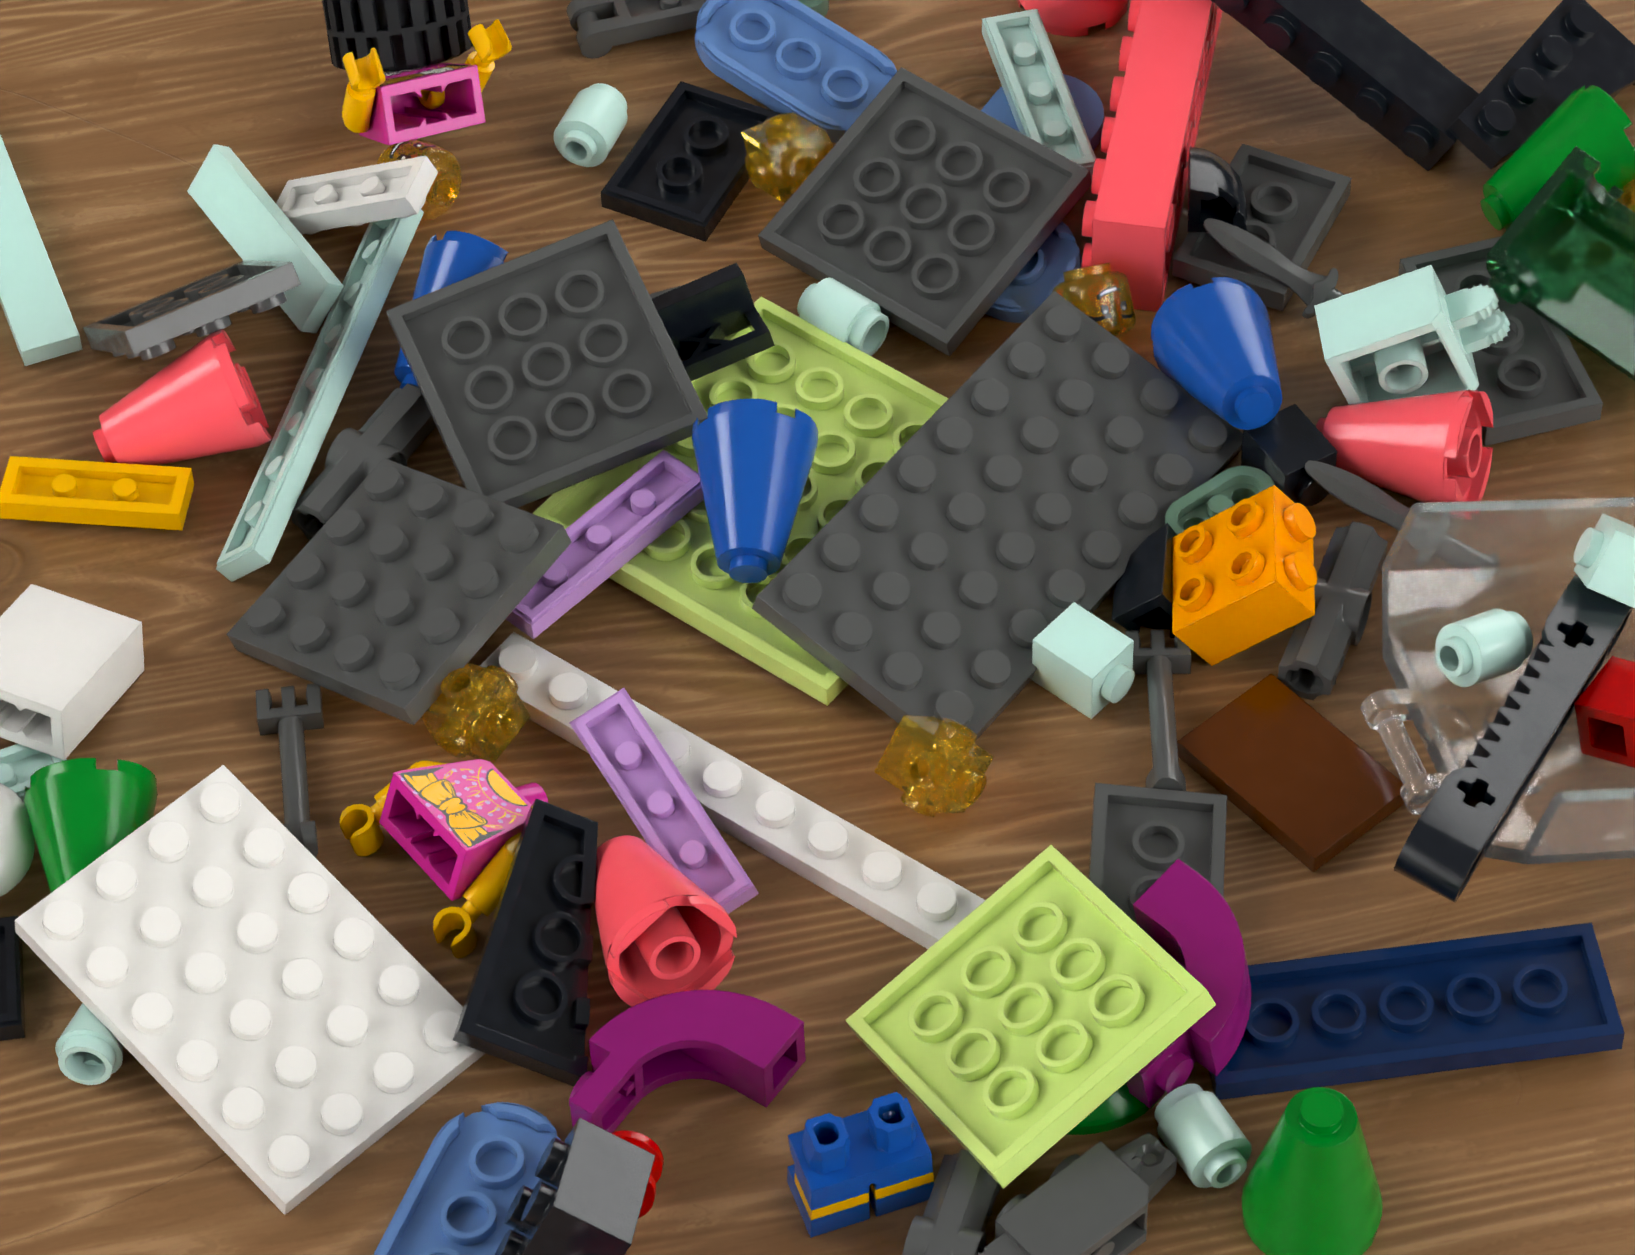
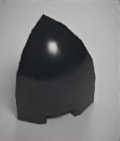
M1189 147L1187 232H1207L1203 224L1208 218L1217 219L1247 231V204L1240 176L1220 156L1206 149Z
M1168 523L1149 535L1130 555L1125 572L1117 581L1114 590L1112 620L1127 630H1138V633L1140 632V626L1151 629H1170V638H1175V635L1172 633L1173 537L1177 534Z

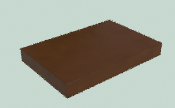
M1269 674L1177 741L1178 757L1222 795H1227V799L1312 872H1315L1408 802L1409 787L1273 674Z

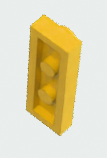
M10 456L0 488V519L183 531L194 488L192 469L187 467Z

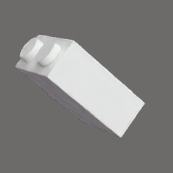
M31 584L0 616V737L65 760L143 673L142 622Z

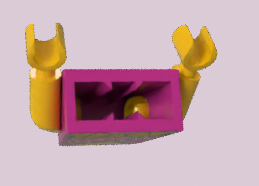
M499 19L495 20L486 29L483 24H478L469 30L467 34L476 51L469 54L464 64L438 63L419 68L384 72L376 48H371L367 56L356 60L353 52L345 54L343 63L349 83L346 87L342 107L344 125L351 132L359 133L360 136L386 145H393L486 123L481 93L495 68L494 61L505 56L512 48Z
M475 759L454 763L418 761L407 770L394 772L391 782L374 795L376 803L371 807L364 804H353L346 807L340 816V828L345 838L350 839L355 854L358 856H368L376 852L383 843L384 835L380 827L381 824L451 901L462 897L466 899L461 908L452 906L444 908L436 914L433 920V932L437 943L442 942L450 931L462 929V932L455 936L452 941L451 950L455 958H463L470 954L476 946L477 937L473 923L482 913L488 917L498 905L530 807L535 799L548 803V798L543 788L537 783L531 782L514 787L487 760Z

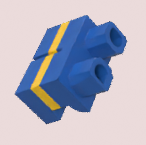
M898 1092L875 1098L868 1110L844 1118L827 1113L806 1120L804 1130L788 1135L789 1147L795 1164L787 1167V1183L810 1238L870 1219L869 1201L877 1217L929 1200L934 1186L932 1153L908 1099H903L902 1095Z

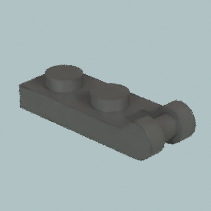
M572 0L567 6L566 13L572 28L578 31L576 39L581 53L585 57L593 59L606 55L612 46L696 28L698 12L707 0Z

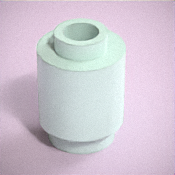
M602 83L593 84L579 91L554 131V143L560 154L571 163L579 166L595 167L603 163L627 124V102L624 96L616 88Z
M830 277L809 285L802 293L797 305V312L800 318L870 356L880 348L888 333L889 318L881 313L879 304Z
M1498 608L1491 609L1445 625L1439 631L1436 638V662L1440 670L1452 683L1461 687H1469L1518 669L1531 654L1533 636L1528 623L1520 614Z
M1186 1084L1174 1089L1159 1102L1154 1113L1155 1119L1159 1123L1157 1128L1158 1135L1167 1148L1175 1155L1177 1162L1195 1186L1200 1188L1212 1186L1214 1188H1223L1234 1183L1242 1176L1247 1168V1160L1251 1155V1143L1214 1093L1203 1091L1198 1084Z

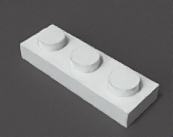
M420 156L288 180L276 204L301 234H314L319 231L346 226H361L365 223L392 218H407L418 214L425 204L426 196L438 171L427 156Z

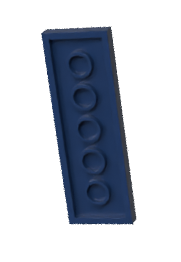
M1591 922L1248 965L1251 982V1008L1245 1033L1236 1052L1217 1076L1210 1071L1209 1074L1213 1092L1219 1100L1617 1050L1622 1049L1625 1033Z

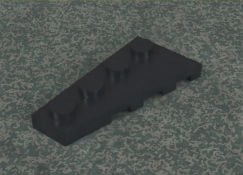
M1562 0L1447 130L1488 168L1492 169L1508 160L1573 91L1580 89L1584 85L1585 89L1595 85L1614 98L1623 89L1630 85L1634 86L1635 45L1585 0Z
M535 799L529 809L453 1041L575 1086L580 1077L587 1072L588 1056H585V1034L590 1019V998H587L588 966L592 961L593 935H590L591 906L595 901L598 822Z

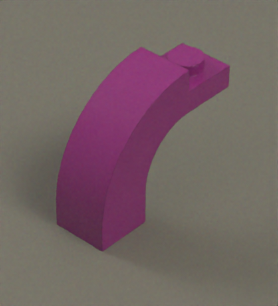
M1179 858L1133 904L1137 925L1208 990L1216 1005L1127 1081L1129 1093L1148 1108H1151L1165 1092L1170 1093L1182 1086L1190 1076L1196 1061L1217 1076L1236 1052L1245 1033L1251 1008L1250 975L1238 922L1230 906L1219 891L1202 875Z
M720 990L681 991L639 1003L615 1016L589 1039L592 1071H588L580 1077L570 1094L569 1106L572 1127H574L580 1117L612 1133L633 1108L650 1092L665 1084L686 1079H704L724 1084L767 1108L806 1061L804 1021L766 1001L740 993Z

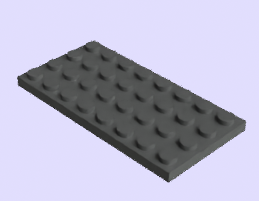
M1053 291L756 596L752 609L953 766L1032 680L1037 669L1032 664L1033 639L1073 602L1093 613L1115 589L1117 581L1125 572L1130 555L1149 535L1165 525V515L1169 506L1182 496L1220 474L1242 450L1243 433L1192 397L1179 384L1056 291Z

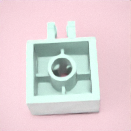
M1432 265L1404 273L1395 278L1314 306L1325 362L1349 405L1469 389L1476 390L1479 386L1472 352L1490 347L1492 343L1497 344L1498 341H1503L1502 339L1508 336L1507 332L1510 331V323L1504 311L1496 310L1499 307L1497 304L1499 300L1493 288H1489L1488 285L1482 286V284L1479 286L1473 285L1471 289L1464 288L1446 295Z

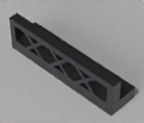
M737 263L652 298L654 306L679 357L691 355L689 359L682 361L691 381L775 346L769 329L754 306L744 274ZM748 327L752 331L733 340H724L726 336Z

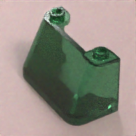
M1575 146L1488 252L1486 268L1491 276L1489 285L1505 301L1511 304H1518L1520 301L1635 381V212L1622 204L1624 194L1622 190L1614 185L1607 193L1606 189L1596 181L1594 175L1599 170L1601 162Z

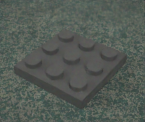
M244 260L83 327L92 350L112 352L114 357L126 354L128 359L140 356L142 360H148L175 349L176 344L173 338L177 336H185L196 332L197 337H202L230 326L232 322L229 315L232 313H240L251 309L253 314H257L277 307L287 301L284 294L285 291L301 284L292 262Z

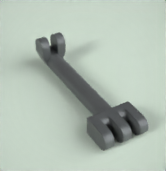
M1127 630L1125 635L1134 640L1133 671L1135 674H1147L1153 767L1146 777V788L1186 791L1185 776L1179 767L1172 674H1191V648L1176 636L1174 638V647H1165L1164 630H1151L1150 648H1140L1141 641L1138 630Z
M315 683L307 684V704L297 705L294 686L281 687L282 707L272 708V696L269 689L256 690L257 722L260 736L279 734L284 811L283 825L316 858L318 854L316 823L315 821H310L304 731L324 728L321 686Z

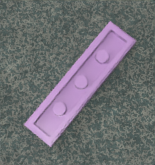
M661 451L565 529L571 544L509 614L506 620L532 639H535L704 500L699 473L667 451Z
M622 688L569 723L650 847L719 903L728 914L759 894L625 688Z

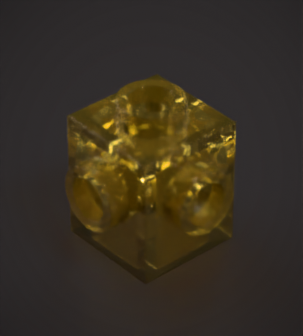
M794 112L773 116L763 124L741 131L747 152L745 157L746 168L752 183L756 188L762 189L777 200L785 203L833 148L832 142L823 128L816 126Z
M468 662L464 668L450 672L443 679L441 684L442 693L421 716V719L436 744L451 755L458 758H465L468 755L490 761L494 764L531 716L517 694V683L507 672L493 665L484 668Z
M904 715L874 772L903 792L900 799L906 806L922 815L935 817L937 813H964L966 808L978 800L986 786L987 777L985 773L994 756L976 745L975 741L978 737L976 733L957 721L943 718L941 721L935 716Z

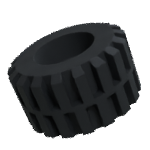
M322 0L331 62L334 67L346 70L343 57L349 52H353L356 60L367 56L371 48H376L383 71L391 72L445 62L458 57L473 46L467 34L472 29L468 0Z

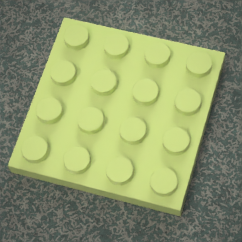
M1050 845L845 1021L855 1035L1004 1189L1210 1011L1216 1003L1208 990L1057 849Z

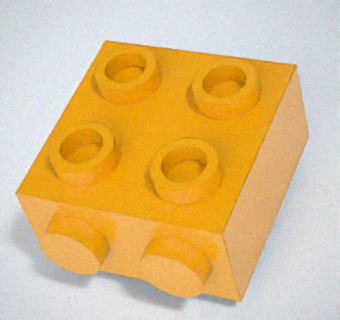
M1273 485L1247 499L1239 501L1234 506L1187 528L1184 532L1173 537L1172 633L1211 666L1239 652L1245 651L1249 647L1315 615L1314 586L1317 583V573L1314 567L1313 537L1316 534V526L1308 509L1301 503L1293 502L1278 487Z

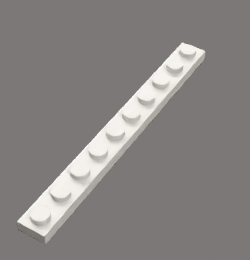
M515 632L474 671L476 689L587 753L588 751L569 723L618 692ZM633 700L715 827L926 949L933 946L985 901L948 878Z

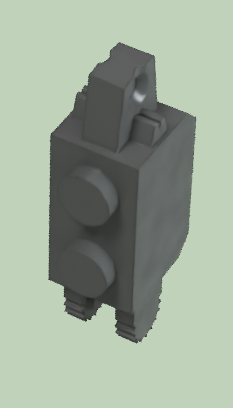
M1149 1132L1113 1152L1100 1141L1081 1156L1073 1154L1064 1159L1055 1168L1047 1182L1029 1195L1019 1194L1002 1208L995 1220V1240L984 1248L983 1253L978 1252V1255H1128L1146 1241L1148 1203L1176 1174L1177 1158Z

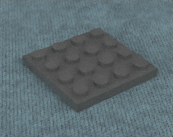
M901 67L759 233L758 237L764 250L818 281L828 277L833 278L876 302L880 306L881 313L889 318V322L950 357L1089 189L1092 179L1088 169Z
M613 219L386 311L389 323L464 488L513 507L519 508L692 436L693 423L697 417L700 423L707 419V413Z
M384 458L231 628L227 636L235 649L241 653L415 725L571 544V540L561 524Z

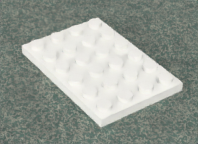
M224 765L15 919V933L284 1215L485 1054L482 1051L453 1041L463 1010L461 1004Z

